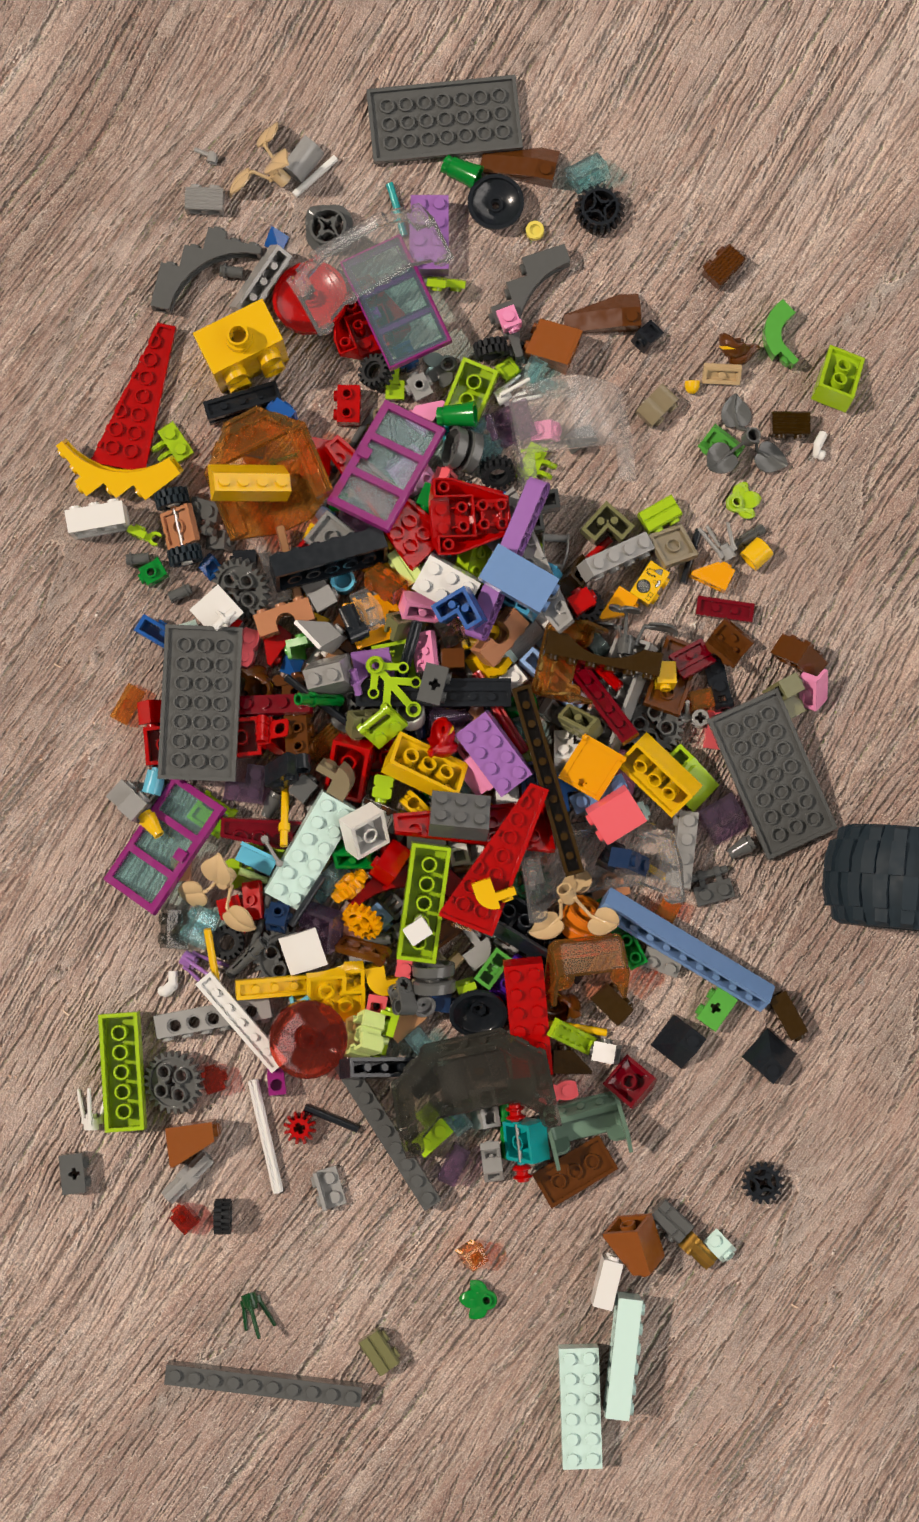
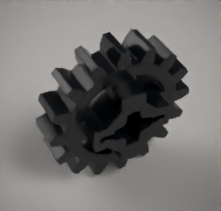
M756 1161L755 1167L748 1165L750 1171L744 1170L746 1178H741V1181L745 1182L741 1188L747 1189L744 1193L745 1196L751 1195L750 1200L754 1202L757 1199L758 1204H761L762 1200L769 1204L770 1198L775 1201L776 1197L774 1195H781L782 1193L778 1189L784 1187L779 1182L783 1180L782 1176H778L780 1170H773L775 1165L772 1163L768 1167L766 1161H763L762 1165ZM758 1170H763L760 1174H754ZM772 1175L775 1179V1185H772L771 1183ZM755 1178L759 1180H764L766 1184L769 1185V1187H767L766 1185L760 1186V1184ZM750 1180L754 1184L753 1191L750 1188ZM765 1191H770L767 1195H761Z

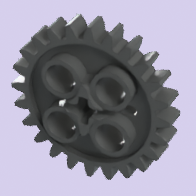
M234 557L218 566L219 570L214 572L216 577L212 579L216 585L212 589L219 585L244 612L240 618L244 619L247 617L250 619L253 615L257 614L256 611L265 608L269 604L267 599L271 595L267 592L271 588L267 587L266 584L270 580L264 579L267 573H260L262 567L255 568L256 562L249 564V558L243 561L242 557L238 559Z
M641 698V704L637 703L630 722L633 726L638 721L643 722L645 725L641 729L636 728L639 736L628 742L627 745H634L647 732L665 750L671 753V746H678L675 740H682V737L678 734H684V730L679 728L684 726V722L679 721L682 718V714L678 718L659 711V717L654 718L650 716V713L656 709L644 706V699ZM642 714H646L650 723L653 726L656 725L657 732L660 734V736L664 738V740L659 739L657 733L653 728L650 729L649 722L642 716ZM668 725L671 727V731L665 733L661 728Z
M287 926L285 934L271 931L269 935L264 932V936L269 941V946L260 953L258 959L253 960L254 964H259L255 971H262L259 974L260 978L263 976L290 975L284 960L279 959L281 954L276 941H279L278 938L295 933L296 927L289 931ZM270 947L275 948L277 951L272 957L267 956L265 953ZM276 965H282L284 972L276 974L273 969ZM306 971V972H302V973L295 974V975L306 974V973H309V972Z
M171 1050L168 1053H161V1056H155V1060L149 1062L151 1067L145 1069L149 1073L144 1076L148 1080L144 1086L149 1087V1090L145 1093H151L152 1096L149 1098V1101L155 1099L154 1106L161 1105L160 1111L167 1109V1114L173 1111L174 1114H178L180 1111L182 1113L186 1112L187 1109L193 1108V1104L199 1102L197 1098L203 1095L199 1090L204 1089L200 1082L205 1079L199 1077L203 1072L196 1069L199 1063L193 1065L194 1058L187 1059L188 1053L181 1055L180 1050L175 1053ZM182 1071L185 1072L186 1078L183 1077ZM162 1086L165 1087L166 1093L163 1092Z

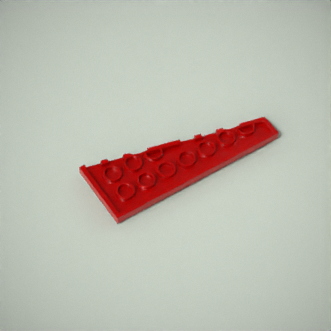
M162 323L156 324L148 340V345L115 407L114 414L109 424H107L91 460L117 469H139L148 466L174 344L176 326Z
M338 434L324 447L325 452L342 474L356 450ZM363 458L360 459L356 466L357 468L394 485L370 462ZM351 474L347 482L370 514L386 521L399 498ZM408 498L390 532L386 533L383 531V533L408 568L413 571L436 549L431 540L429 515L413 500Z
M533 783L528 785L444 904L438 916L493 936L506 902L498 901L500 909H488L482 906L476 899L471 883L490 877L495 892L513 885L549 792L548 789Z
M516 803L490 805L487 841L428 836L430 810L393 814L394 831L396 835L487 845ZM544 803L526 850L555 853L556 848Z

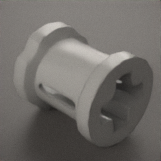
M696 710L691 715L692 721L690 723L695 728H702L708 723L706 719L709 718V715L705 710ZM698 714H700L701 718H704L701 724L698 720H695Z

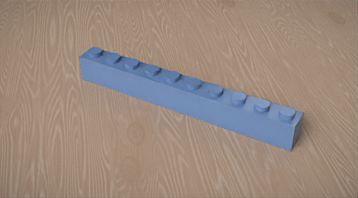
M612 887L602 897L598 909L607 907L614 910L620 919L619 928L759 1012L771 1002L775 989L773 984Z

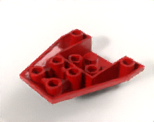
M370 276L357 280L362 292L378 285ZM348 283L346 284L348 305L343 317L334 326V342L341 357L363 360L366 356L369 358L370 354H380L381 350ZM385 292L366 300L370 310L377 307L380 311L382 318L376 321L378 328L406 316ZM410 324L383 336L389 350L399 345L412 331Z
M432 478L428 505L431 540L438 556L458 555L504 537L511 520L509 495L454 478Z

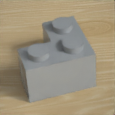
M328 579L301 586L317 614H321L337 605V599H339L335 588H330L329 584L327 585Z
M121 779L106 797L128 819L137 823L139 815L152 807L149 803L151 799L143 792L135 791L136 786L130 780L125 782Z

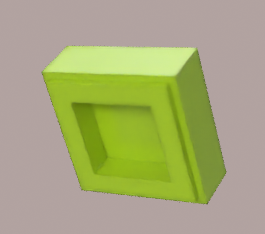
M510 356L495 366V370L500 372V376L505 383L521 373L520 368Z

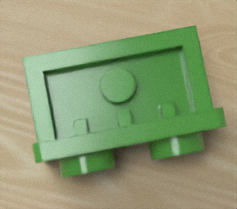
M715 424L698 447L703 454L707 455L709 448L717 442L727 444L730 450L740 442ZM741 446L733 454L738 457L745 446Z
M304 633L296 634L294 639L285 640V653L290 660H307L305 648L315 647Z

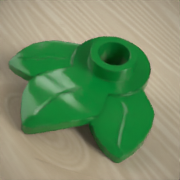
M471 1280V1290L462 1293L459 1301L463 1306L470 1308V1319H480L486 1315L488 1310L496 1306L497 1296L492 1290L487 1289L484 1282ZM488 1297L490 1299V1303H486L484 1298Z

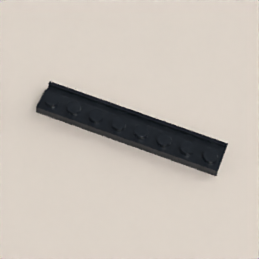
M366 678L362 682L361 689L363 694L356 696V707L381 706L384 691V681L381 678H378L377 689L380 695L377 699H371L368 696L371 678ZM451 678L450 684H446L444 692H447L445 703L440 704V707H511V678ZM418 679L412 681L414 686H418L420 683ZM436 680L434 681V683H430V685L432 686V690H435L436 687H440V685H438V681ZM398 685L412 702H417L419 688L414 689L411 686ZM371 690L370 696L375 697L377 691ZM391 690V706L406 707ZM417 702L420 704L421 707H436L425 703Z

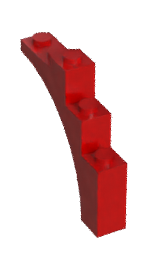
M405 862L396 878L388 887L370 875V869L367 874L372 879L365 880V887L354 898L347 901L352 905L356 902L360 906L361 903L377 894L392 889L405 888L409 862ZM450 868L448 870L445 897L448 899L461 882V879Z

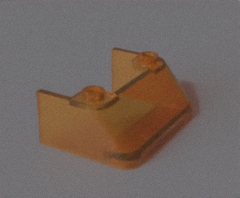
M574 620L575 622L562 633L569 634L578 645L586 648L592 643L594 633H608L609 629L589 620ZM549 622L545 628L533 679V693L567 703L592 704L593 700L581 696L580 687L572 684L576 665L567 664L566 660L561 659L550 661L547 660L546 656H542L547 632L549 630L556 631Z
M613 933L601 936L559 939L551 942L547 951L544 979L546 994L552 1006H557L558 991L569 989L574 984L575 976L609 972L622 998H627L630 971L622 937L619 934Z

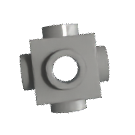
M418 371L407 375L409 379L405 381L406 385L404 388L408 396L412 395L415 402L433 393L430 387L433 384L428 374L425 375L424 372L419 374ZM415 383H420L421 388H417Z

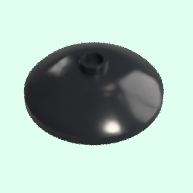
M502 174L486 175L476 181L470 189L468 210L473 220L483 228L489 230L506 229L515 224L523 212V192L520 186L508 176ZM497 204L499 208L494 209L492 206Z
M471 990L459 995L452 1002L449 1010L452 1026L459 1033L473 1038L487 1037L497 1033L505 1025L508 1016L505 1002L495 993L486 990Z

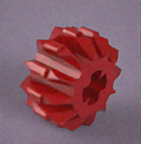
M297 1111L293 1113L294 1118L290 1115L287 1117L291 1123H284L285 1127L290 1128L285 1130L284 1134L291 1133L292 1135L288 1140L291 1141L295 1137V1144H299L300 1138L303 1144H306V1137L310 1140L313 1139L312 1134L309 1132L315 1133L317 1130L310 1127L315 1125L316 1121L309 1122L312 1117L311 1114L304 1118L305 1111L301 1112L300 1117ZM297 1123H300V1125L305 1126V1128L302 1130L304 1132H300V1130L295 1129V1127H297L298 1125Z

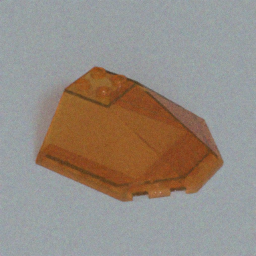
M259 406L223 423L221 435L214 445L209 464L284 465L290 474L292 490L287 501H215L230 540L237 541L277 535L275 529L277 526L283 525L285 531H288L312 519L334 489L306 423ZM206 466L204 476L210 488L208 466Z

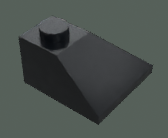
M673 1014L650 1045L682 1069L706 1041V1038Z
M766 1028L741 1057L767 1081L774 1084L787 1070L796 1054Z

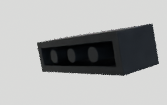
M349 1057L339 1059L340 1079H410L420 1077L419 1057Z

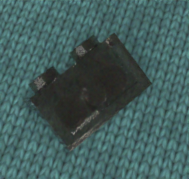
M456 617L446 624L439 621L434 624L445 648L454 647L463 640L468 647L471 646L469 640L471 637L465 634V628L460 618Z
M161 910L158 918L161 925L158 934L160 948L188 949L190 910Z

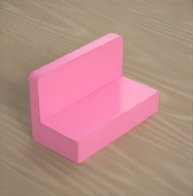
M823 669L818 676L806 672L800 675L805 690L799 692V698L803 701L804 708L816 712L827 700L828 670Z
M470 755L462 760L468 764L464 781L475 795H482L487 790L489 791L494 788Z

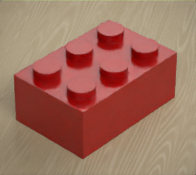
M339 733L333 739L330 759L335 761L338 766L344 761L351 766L355 775V781L346 799L360 803L366 796L375 745L371 741L364 739L354 740L349 735ZM327 776L324 786L326 791L332 782V779Z

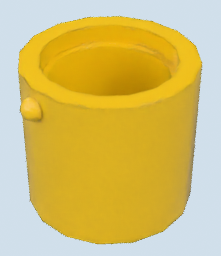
M758 537L740 553L742 559L755 571L774 555L771 548Z

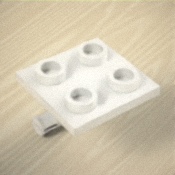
M219 585L215 586L190 609L204 626H213L216 631L222 626L229 627L244 613Z

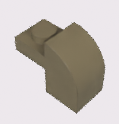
M323 758L318 764L316 771L332 779L326 793L343 802L354 785L355 775L353 769L345 761L338 766L335 761Z

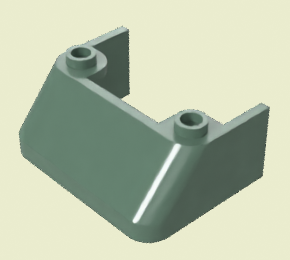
M611 1091L552 1105L543 1111L557 1171L561 1170L558 1156L566 1154L570 1150L569 1141L607 1132L609 1139L613 1141L625 1139L629 1153L633 1152L630 1133L620 1100Z

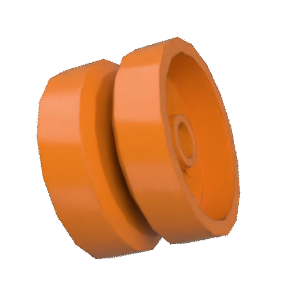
M577 895L578 900L594 915L599 903L588 896ZM576 902L572 905H566L563 909V918L561 919L564 923L562 933L570 940L579 944H589L596 937V935L590 933L587 927L588 922L592 918Z

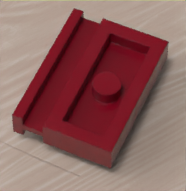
M702 638L670 654L668 657L670 661H676V671L680 674L682 680L691 677L716 662V659L711 655L712 653L707 650V646Z

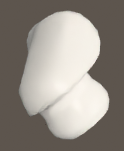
M819 431L813 444V457L819 460H823L826 452L821 450L827 438V433L824 431Z
M316 648L306 664L309 665L312 661L320 660L322 655L326 657L328 653Z
M168 971V982L158 988L160 996L168 997L177 990L178 971Z

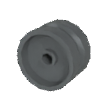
M459 426L452 427L446 435L442 446L441 463L443 466L451 469L457 468L461 472L471 474L478 466L484 448L482 434L475 431L468 432L465 428Z
M436 960V964L414 963L412 965V975L418 978L413 982L414 994L439 996L455 992L456 980L451 977L455 974V963L449 960Z

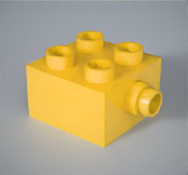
M263 299L193 333L201 354L221 393L228 390L230 393L248 389L252 385L250 379L262 373L265 378L274 377L285 370L284 362L289 360L284 340Z

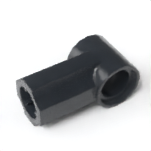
M354 603L344 605L338 609L350 644L370 637L368 628L361 621Z

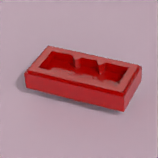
M255 880L242 883L243 908L250 913L253 921L264 919L262 881Z

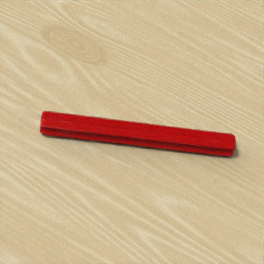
M481 670L472 674V678H485ZM490 707L521 754L526 753L529 748L505 708Z

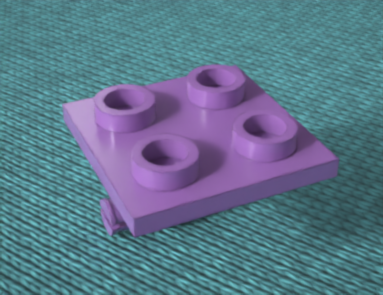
M389 647L351 652L354 668L349 670L351 676L350 684L353 686L355 696L363 694L361 684L366 678H371V674L366 669V662L370 657L379 656L384 662L392 663ZM373 663L372 668L378 669L379 663ZM385 670L390 677H396L394 671Z

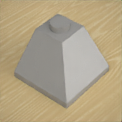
M295 620L294 622L319 650L333 654L347 639V636L344 634L345 630L338 623Z

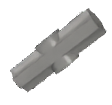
M202 1150L163 1189L161 1193L164 1198L174 1204L215 1162L212 1157Z

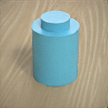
M152 767L151 770L147 769L142 792L161 796L165 779H157V767Z

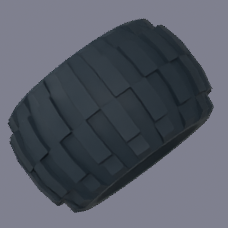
M847 824L838 829L837 838L830 840L824 857L822 881L824 905L831 906V919L848 925L919 931V827L887 824Z

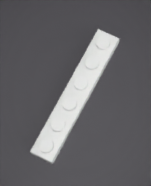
M211 971L195 984L271 1073L287 1061L285 1056Z

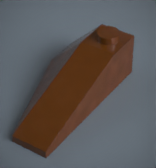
M541 147L485 153L482 155L480 165L484 166L483 174H502L516 181L552 188L560 151Z
M619 294L564 315V325L583 331L582 334L637 332L642 326L639 295Z

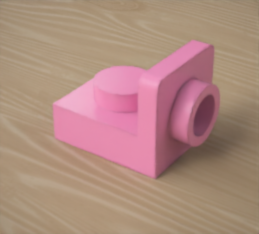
M514 304L496 311L504 334L508 332L513 334L520 330L522 320L519 319Z

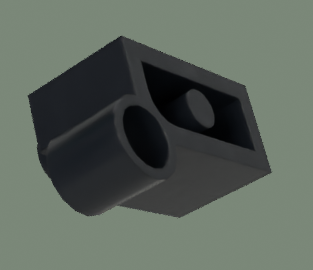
M286 752L266 764L265 787L272 788L274 791H283L288 786L299 780V773L305 774L311 771V755L308 753L294 754Z

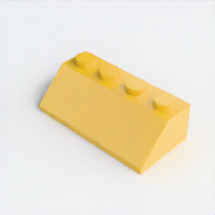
M208 464L211 501H287L291 494L290 474L284 465Z
M400 731L385 758L381 772L432 796V790L460 793L468 764L453 756L446 758L433 756L430 758L427 754L430 745Z
M647 732L624 755L627 759L620 767L671 818L703 786Z

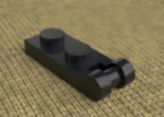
M717 657L714 658L716 659L715 664L704 670L714 711L720 712L721 709L734 707L724 664L721 658ZM724 696L725 701L719 702L718 697Z

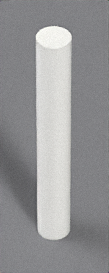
M335 155L330 157L301 183L292 194L296 198L299 197L338 161Z

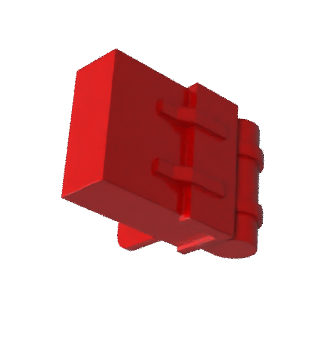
M258 715L256 721L257 731L255 733L256 742L259 743L260 747L268 749L275 755L286 753L285 737L289 733V720L286 718L275 720L272 716Z

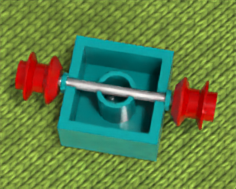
M511 1103L509 1107L505 1108L506 1111L510 1112V1115L506 1117V1121L502 1122L506 1159L517 1162L512 1168L517 1173V1175L513 1176V1179L519 1183L528 1182L529 1178L532 1177V1174L528 1173V1170L532 1168L529 1164L533 1165L550 1159L546 1120L528 1118L522 1114L521 1110L525 1109V1106H521L520 1103Z

